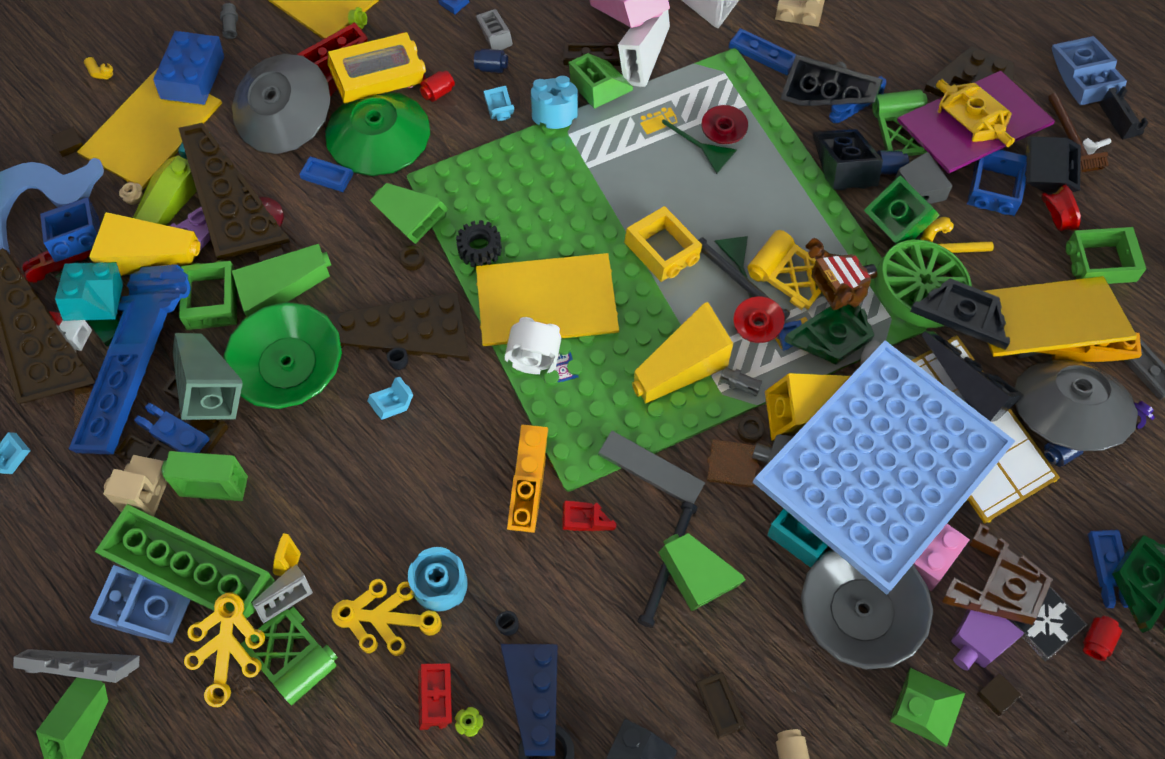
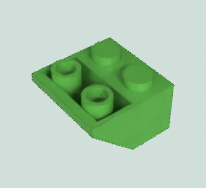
M587 53L569 62L571 83L576 86L579 93L594 109L633 91V86L610 62Z

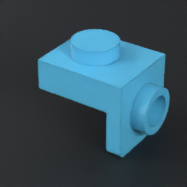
M502 86L484 91L483 94L491 120L496 118L497 121L509 119L510 115L514 112V106L511 105L507 87Z
M401 377L394 378L390 388L370 394L367 401L382 420L407 411L413 393Z
M8 432L0 442V473L13 474L31 451L17 433Z

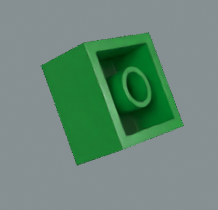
M901 175L864 209L896 244L906 240H914L940 216Z

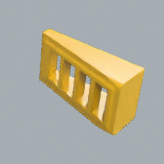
M283 533L280 538L273 563L274 575L282 576L296 564L298 565L301 553L289 534Z

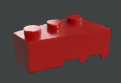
M354 22L297 55L304 56L319 66L328 81L331 97L338 88L328 67V52L368 42V38ZM364 60L345 64L344 67L347 71L348 76H350L363 63Z

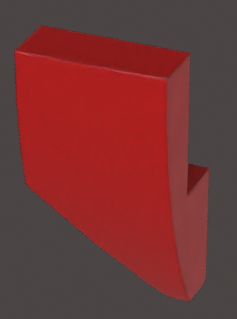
M565 501L563 503L562 530H615L616 522L614 520L611 521L601 511L602 507L598 503L594 505L592 503Z

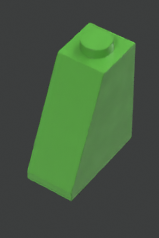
M389 183L378 189L370 200L415 244L449 210L437 197Z
M689 533L682 537H679L678 534L669 537L663 541L665 545L658 552L691 611L731 591L745 581L741 573Z
M76 677L36 731L44 759L82 758L108 703L105 683L99 680Z

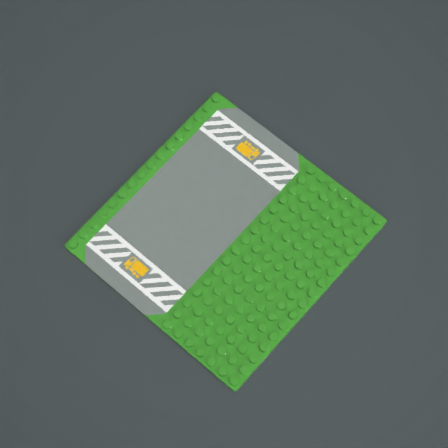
M735 48L648 81L645 87L634 86L633 91L595 109L590 104L578 108L576 120L574 118L572 124L567 127L550 129L546 128L544 123L536 124L407 175V180L413 191L437 197L449 209L432 226V229L480 324L476 266L475 268L471 267L470 262L466 265L463 259H460L456 243V236L459 235L458 231L460 229L464 230L463 225L466 223L470 227L471 221L479 224V220H483L484 225L488 221L492 227L494 225L497 227V231L500 232L502 249L501 255L497 256L498 260L496 262L491 260V264L609 254L616 311L618 313L619 333L561 338L559 354L567 355L571 352L573 360L568 362L567 370L572 375H578V378L558 383L559 373L556 370L547 373L548 369L541 370L540 374L521 372L512 367L513 362L510 360L506 362L507 344L491 345L531 425L548 427L546 454L565 491H573L621 469L619 466L598 455L611 430L655 454L766 404L765 390L788 373L830 375L861 361V353L866 345L838 364H833L795 346L783 351L778 336L765 343L747 341L737 333L733 318L739 304L750 298L748 292L706 255L700 252V259L695 265L687 266L674 278H668L660 282L624 243L626 229L665 206L697 240L704 237L711 248L740 272L733 260L714 241L748 236L743 266L747 278L769 298L778 303L783 310L787 309L790 311V315L785 320V323L801 320L803 324L830 307V304L821 292L809 310L806 308L800 310L789 302L791 300L790 297L767 281L757 282L749 276L747 266L776 230L787 232L794 239L795 244L806 252L810 250L805 245L812 238H817L822 242L827 252L838 255L853 254L858 258L862 266L874 264L877 268L882 257L839 195L825 179L821 169L744 58ZM718 105L736 107L748 119L747 133L736 143L719 144L713 142L702 131L701 123L704 114L712 107ZM665 119L700 143L737 149V151L716 174L702 149L664 125L662 120ZM666 229L646 240L665 261L684 250ZM477 239L470 243V247L473 249H482L488 245V241L484 239ZM794 254L792 257L793 267L805 266L804 259ZM806 271L795 272L797 283L809 281ZM887 272L888 277H895L893 274ZM781 273L777 276V279L784 284L792 283L790 273ZM875 278L871 279L868 295L861 302L860 307L865 309L868 316L867 321L873 329L874 337L872 341L880 343L887 341L892 346H895L927 330L926 327L910 324L892 313L883 303L877 292ZM810 287L798 288L800 295L809 301L812 297ZM891 287L895 294L904 290L902 287ZM909 296L902 300L910 307L913 304ZM709 302L733 342L728 368L734 371L739 369L742 374L762 380L757 396L738 388L733 390L729 388L728 384L721 383L720 380L725 370L723 369L645 404L641 396L638 397L632 387L635 370L701 305ZM760 321L754 323L757 326L763 325Z

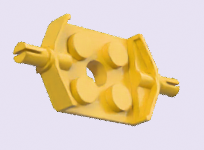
M943 79L936 83V88L944 93L938 112L941 113L942 109H945L973 133L971 141L999 139L1007 147L1014 143L1015 139L1005 132L1012 113L976 83L957 86L954 84L950 86Z

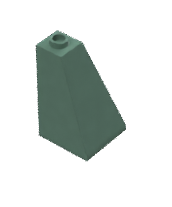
M175 333L173 359L181 420L236 419L243 384L242 379L203 334Z

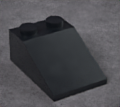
M858 129L813 132V139L825 179L833 189L846 190L847 188L856 187L867 189L871 186L879 185L883 159Z

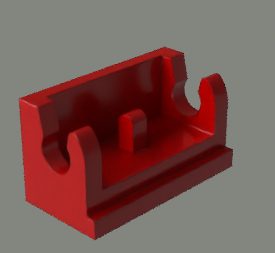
M450 663L420 665L418 671L419 730H428L431 726H439L440 729H443L452 723Z

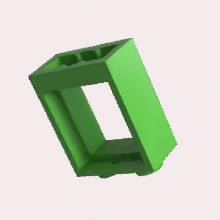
M1133 227L1075 230L1066 243V253L1070 255L1072 274L1076 276V279L1104 276L1108 284L1137 282L1146 270ZM1116 246L1122 267L1089 268L1084 248Z
M217 261L215 263H193L181 266L184 269L183 272L188 275L191 288L188 297L180 299L179 318L186 330L237 325V287L232 273L235 270L232 262ZM225 278L224 304L191 308L192 282Z
M169 451L168 458L162 465L163 477L179 497L243 501L248 476L235 456Z

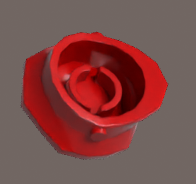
M1063 185L1056 193H1042L1041 197L1050 212L1056 228L1059 231L1066 229L1072 231L1079 230L1081 215L1070 188L1067 185Z

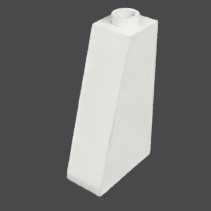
M668 10L664 11L659 17L644 21L639 27H630L618 44L622 74L632 86L645 87L648 83L670 27Z

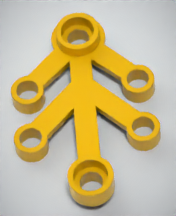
M375 579L370 583L369 590L354 601L342 600L332 610L334 623L341 628H350L359 640L360 648L365 653L374 652L377 649L378 642L372 634L366 633L359 621L371 622L387 643L389 652L394 656L402 655L405 652L406 645L402 638L396 637L387 624L420 627L421 632L429 636L438 633L442 626L440 616L435 611L428 610L421 615L390 612L402 602L411 600L414 597L412 590L408 595L401 594L403 588H410L409 582L400 583L397 587V592L375 609L364 610L363 608L375 598H382L387 593L385 582L381 579ZM376 585L383 586L382 591L378 593L373 590ZM344 609L350 610V614L347 617H341V612ZM428 617L434 618V622L431 625H425L424 621ZM366 640H373V645L371 647H364V642ZM395 642H400L402 644L401 648L397 651L392 650V645Z
M225 593L218 597L214 604V612L203 621L191 625L187 632L188 637L192 641H200L207 635L210 628L221 621L220 633L199 650L191 651L184 658L185 666L190 670H196L204 663L208 656L217 650L214 683L204 693L205 701L212 707H220L230 698L231 690L229 685L226 684L230 653L241 665L242 672L247 677L256 676L262 668L260 660L251 658L232 634L233 624H235L246 637V645L252 649L259 648L265 641V634L259 629H254L243 615L244 602L235 593ZM227 602H231L234 605V611L226 609ZM194 627L202 630L201 636L194 634ZM251 635H257L260 639V642L253 643L251 640ZM190 656H196L199 661L198 664H193L190 661ZM248 663H252L256 666L255 672H251L248 670ZM221 688L224 696H218L215 689Z

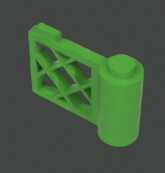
M921 89L878 94L875 103H872L873 114L875 118H878L887 151H893L891 142L896 139L906 146L902 150L895 151H902L908 154V156L927 153L923 147L912 143L913 137L908 140L898 134L903 128L897 121L898 117L927 104V95ZM893 120L900 126L895 132L887 127L886 121Z
M294 607L290 610L286 609L259 628L265 634V639H269L267 652L255 653L252 648L246 645L245 641L241 643V646L251 658L260 660L263 673L291 706L337 666L334 661L338 658L328 645L322 648L301 625L305 619ZM287 617L291 621L289 633H276L277 625ZM296 628L300 631V633H295ZM251 635L253 643L260 640L257 635ZM275 639H288L286 652H273ZM294 639H306L310 643L302 652H292ZM260 658H265V664ZM285 658L284 667L273 675L270 671L271 659Z

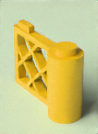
M776 230L747 266L749 276L757 282L767 281L790 297L791 300L789 302L800 310L803 308L809 310L821 294L819 287L816 290L815 286L817 284L811 276L816 259L810 258L808 252L796 245L794 239L783 230ZM796 254L804 259L805 266L793 267V255ZM806 271L809 281L797 283L795 272ZM781 273H790L792 283L784 284L777 279V276ZM810 287L812 297L809 301L800 295L798 288Z

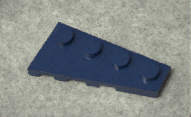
M501 644V652L525 756H555L558 644Z

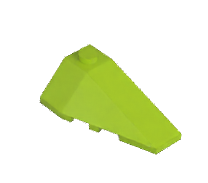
M175 156L163 163L152 175L133 218L167 225L197 191L188 160Z

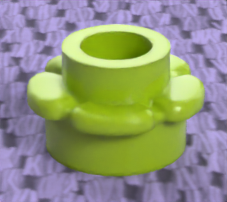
M360 7L349 11V25L355 22L362 30L364 25L367 24V15L365 12H362Z
M468 707L466 710L461 709L455 716L456 731L467 737L476 735L483 726V717L479 715V711L474 707ZM467 719H471L470 724H466Z

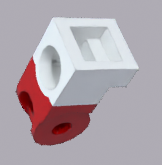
M49 311L73 348L82 351L92 332L85 320L63 321L60 313Z

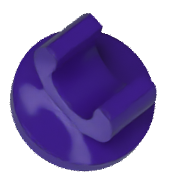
M1140 401L1138 404L1134 402L1140 417V423L1136 426L1137 429L1144 427L1146 418L1152 421L1155 418L1151 414L1154 409L1143 401Z

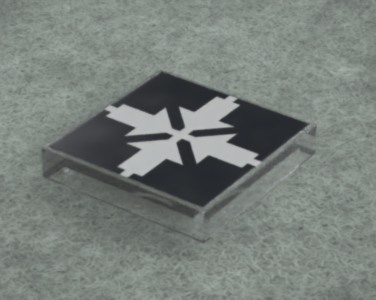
M1049 587L1033 625L1007 619L1024 632L1021 637L1045 662L1087 626L1080 616L1051 587Z

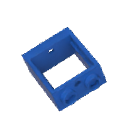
M998 150L976 160L967 205L1015 216L1023 199L1027 157ZM982 170L1016 177L1012 197L979 189Z
M88 197L40 214L43 243L54 262L93 248L100 229L99 216Z

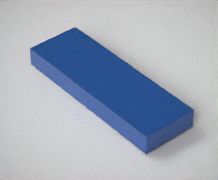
M741 28L729 42L730 49L735 48L740 54L785 75L790 73L796 54Z

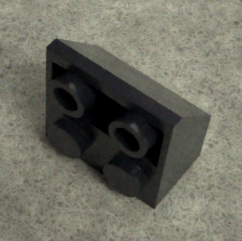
M1028 137L1026 148V183L1047 194L1056 193L1063 185H1067L1072 192L1080 191L1081 145L1068 138Z

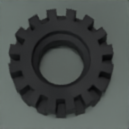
M479 220V224L471 221L470 227L467 223L463 225L464 230L460 229L458 231L459 235L456 236L460 259H463L466 265L470 262L471 267L474 268L476 264L482 266L483 263L492 265L491 260L496 262L498 260L497 256L501 255L502 249L500 232L497 231V227L495 225L492 227L488 221L484 225L483 220ZM484 239L488 241V245L485 248L473 249L470 247V243L474 240Z

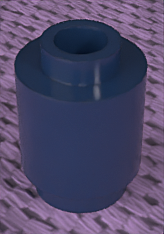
M498 49L475 51L474 67L475 69H480L481 72L503 73L504 68L507 69L508 55H505L504 50Z
M877 151L883 159L881 174L897 175L898 170L909 163L908 154L902 151Z
M1049 442L1045 445L1044 455L1050 464L1062 467L1082 455L1084 451L1073 450Z

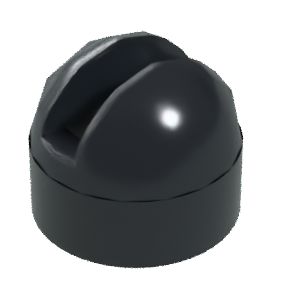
M398 347L388 352L387 360L393 369L403 370L408 364V355L405 349Z
M504 611L497 616L495 624L501 634L505 636L516 634L519 630V620L514 612Z

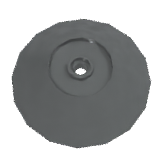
M280 54L262 60L246 73L237 86L232 104L233 121L242 140L257 151L280 154L301 147L316 135L326 120L330 105L328 81L319 66L304 56Z
M1047 360L1030 366L1017 378L1015 389L1023 394V397L1016 403L1018 414L1034 432L1053 444L1077 451H1103L1123 444L1135 431L1138 411L1132 395L1115 377L1096 366L1075 360Z
M832 549L822 554L807 572L801 594L804 620L818 645L838 661L862 669L891 668L914 656L929 635L933 615L931 598L927 584L914 565L909 568L894 588L886 595ZM864 606L867 609V613H861L858 607Z

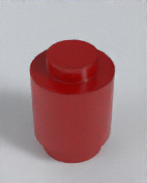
M438 71L421 81L420 93L424 99L434 102L452 90L455 86L454 79L448 71Z
M1108 616L1094 618L1083 641V652L1096 660L1105 661L1107 657L1112 655L1122 634V629L1118 626L1119 623Z

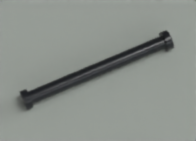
M704 237L698 240L702 244L701 252L753 297L769 298L711 248ZM784 309L783 312L786 320L790 315V311Z
M682 502V512L673 535L678 534L679 537L685 535L692 514H695L698 509L691 502ZM664 562L659 570L644 613L639 615L637 621L639 624L649 628H653L655 624L653 618L670 576V572Z

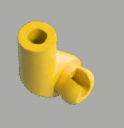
M88 57L84 60V64L92 78L108 80L113 76V67L107 63L105 67L103 63L98 67L94 58Z
M940 217L934 220L924 230L920 240L933 242L937 232H951L954 225L950 218Z

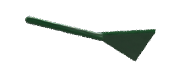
M665 119L662 120L664 125L701 148L716 174L737 151V149L700 143Z
M748 236L715 240L714 242L738 266L740 273L747 278L743 266Z

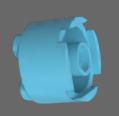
M558 76L557 78L545 80L537 79L533 82L531 89L533 121L540 125V122L546 124V128L559 129L571 125L574 118L576 120L578 116V91L576 86L570 82L569 77Z
M443 547L428 548L418 554V557L411 563L408 570L410 588L415 593V599L423 608L431 611H445L463 601L468 585L466 572L461 559L450 552V550ZM441 576L440 581L436 582V577Z

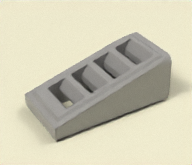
M496 9L476 16V20L491 49L502 50L512 46L510 31Z
M296 564L259 595L252 604L262 623H265L313 592L305 575ZM269 604L270 606L265 610L264 605Z

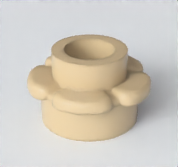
M129 182L120 189L119 196L127 204L134 205L141 201L143 188L138 183Z

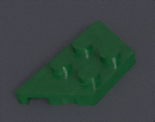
M847 304L837 310H833L831 306L786 334L784 341L833 364H838L872 341L874 332L867 321L868 316L865 309H861L860 305L853 307Z
M1142 535L1134 540L1112 575L1139 630L1144 633L1152 629L1165 608V544H1158L1154 539Z

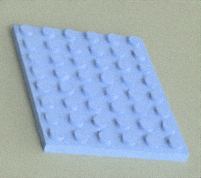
M884 341L754 478L753 483L887 595L1013 445L1015 440L891 344Z

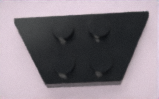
M948 279L942 283L940 288L929 292L926 298L920 302L916 301L910 310L914 314L1004 350L1010 344V338L1006 337L1004 331L1006 322L1004 315L1001 313L1000 298L954 279Z

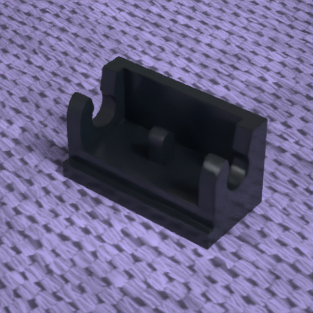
M1122 86L1117 94L1115 87L1109 88L1100 106L1121 139L1124 140L1142 135L1145 132L1144 129L1148 121L1144 117L1140 123L1124 99L1127 93L1125 86Z

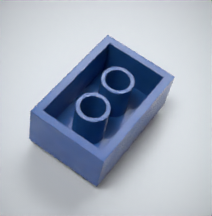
M174 31L153 79L160 99L205 105L225 57L219 36Z

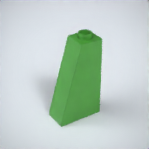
M319 244L233 270V277L246 317L263 307L289 302L330 277L327 267L331 266L327 252L322 253Z

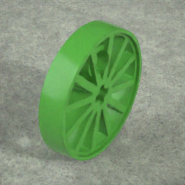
M906 240L896 244L883 256L876 268L877 277L875 278V285L883 303L900 319L920 327L936 328L944 325L910 312L912 306L910 307L904 303L903 299L909 296L913 300V304L916 301L920 302L927 297L929 292L940 288L942 283L950 278L972 287L970 276L963 263L946 248L925 240ZM906 253L911 254L912 260L906 255ZM922 255L929 258L926 267ZM890 259H895L899 264L890 261ZM935 261L942 265L941 268L932 272ZM887 272L898 277H888ZM948 272L953 276V277H941V276H943L944 274H946V273H948ZM891 287H903L904 290L895 294Z

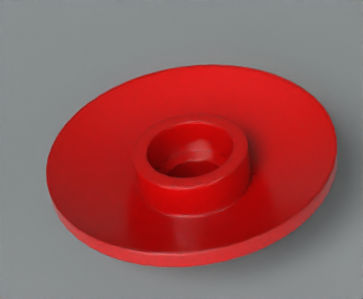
M758 296L748 298L739 304L735 310L733 322L737 333L745 340L754 343H765L775 339L781 333L785 323V316L780 305L774 300ZM760 321L763 325L757 326L754 323Z

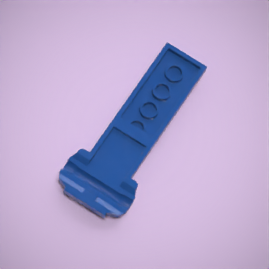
M180 266L141 267L140 271L130 275L127 284L130 291L129 295L122 296L118 309L123 314L69 450L83 454H114L124 425L128 420L129 412L137 396L142 378L146 373L150 357L155 349L158 336L163 328L167 313L174 311L180 299L186 298L190 294L191 288L188 275L183 272L184 269Z

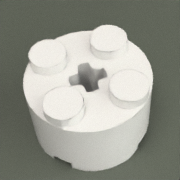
M529 317L520 318L519 322L514 324L510 330L505 353L506 362L510 360L513 362V368L529 374H540L541 370L548 369L547 373L554 371L561 344L560 328L554 324L535 322Z

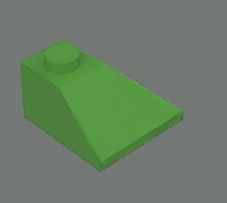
M910 668L890 722L943 747H947L965 693Z

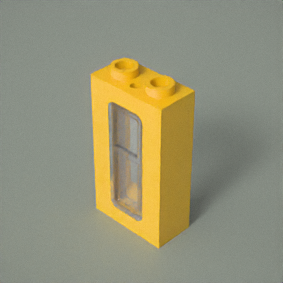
M407 32L328 52V67L344 103L420 84L423 80V74L426 72L423 60H419L417 56L416 44L413 40H410Z

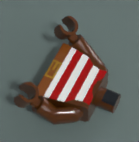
M812 238L805 245L810 250L808 252L809 257L816 259L811 276L832 309L837 310L847 304L853 307L859 306L868 295L871 279L877 277L875 265L862 266L858 258L853 254L838 255L829 253L824 249L820 240Z

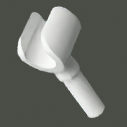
M1087 138L1083 141V146L1088 155H1090L1098 148L1110 144L1111 139L1107 138L1094 143Z

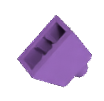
M967 609L951 640L960 649L953 658V661L963 670H968L974 662L985 668L1017 641L1024 632L1006 618Z

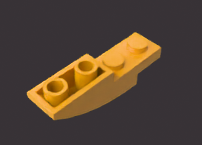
M1135 332L1137 335L1136 340L1037 351L1038 353L1052 354V360H1075L1079 362L1119 361L1140 358L1142 356L1140 333Z
M521 425L507 530L535 533L546 460L548 427Z

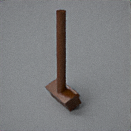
M1057 93L1049 95L1048 99L1068 138L1081 145V173L1102 170L1109 166L1107 160L1108 152L1088 155Z

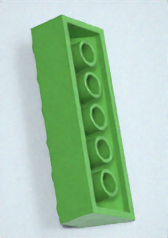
M128 504L95 551L97 554L214 611V604L218 597L225 593H235L244 602L243 615L246 619L256 612L252 602L275 582L269 572ZM227 602L226 609L234 611V605L231 602Z

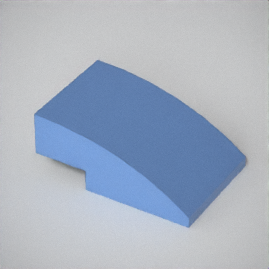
M1094 36L1052 45V52L1058 70L1067 88L1079 105L1102 101L1109 88L1115 87L1117 94L1122 86H1126L1127 80L1115 69L1117 60Z
M113 565L92 611L90 620L92 623L118 631L173 644L191 600L133 571Z

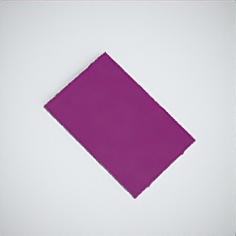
M1002 71L974 82L1012 113L1005 132L1015 139L1014 143L1054 124L1055 120ZM942 98L906 113L897 119L948 174L1006 147L999 139L971 141L973 136L971 131L945 109H942L941 113L938 112Z

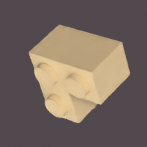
M779 0L775 20L819 27L825 0Z
M133 455L124 471L113 469L111 477L105 482L103 494L120 512L128 504L154 517L167 485V481L162 475L164 461Z

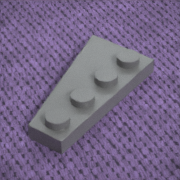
M27 649L14 656L13 668L23 669L27 673L44 672L116 683L139 667V656Z

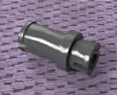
M225 3L222 5V11L220 12V19L223 24L222 35L227 39H234L237 36L236 22L238 21V13L234 4Z
M725 367L720 380L721 383L728 384L729 388L733 390L738 388L754 396H757L762 384V380L742 374L739 369L734 371L728 367Z

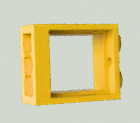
M665 206L626 229L624 243L660 282L668 278H674L682 269L695 265L700 259L702 244ZM663 229H666L684 248V250L666 261L646 241Z

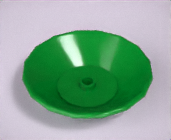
M392 91L348 103L343 102L331 115L326 127V145L336 163L352 169L353 173L369 176L395 173L411 165L425 150L430 136L428 116L418 102L402 93Z
M285 302L263 307L246 317L230 335L223 357L242 379L243 384L240 397L255 406L281 409L300 405L322 392L337 372L342 350L339 332L327 315L309 305ZM286 361H291L289 364L283 365Z

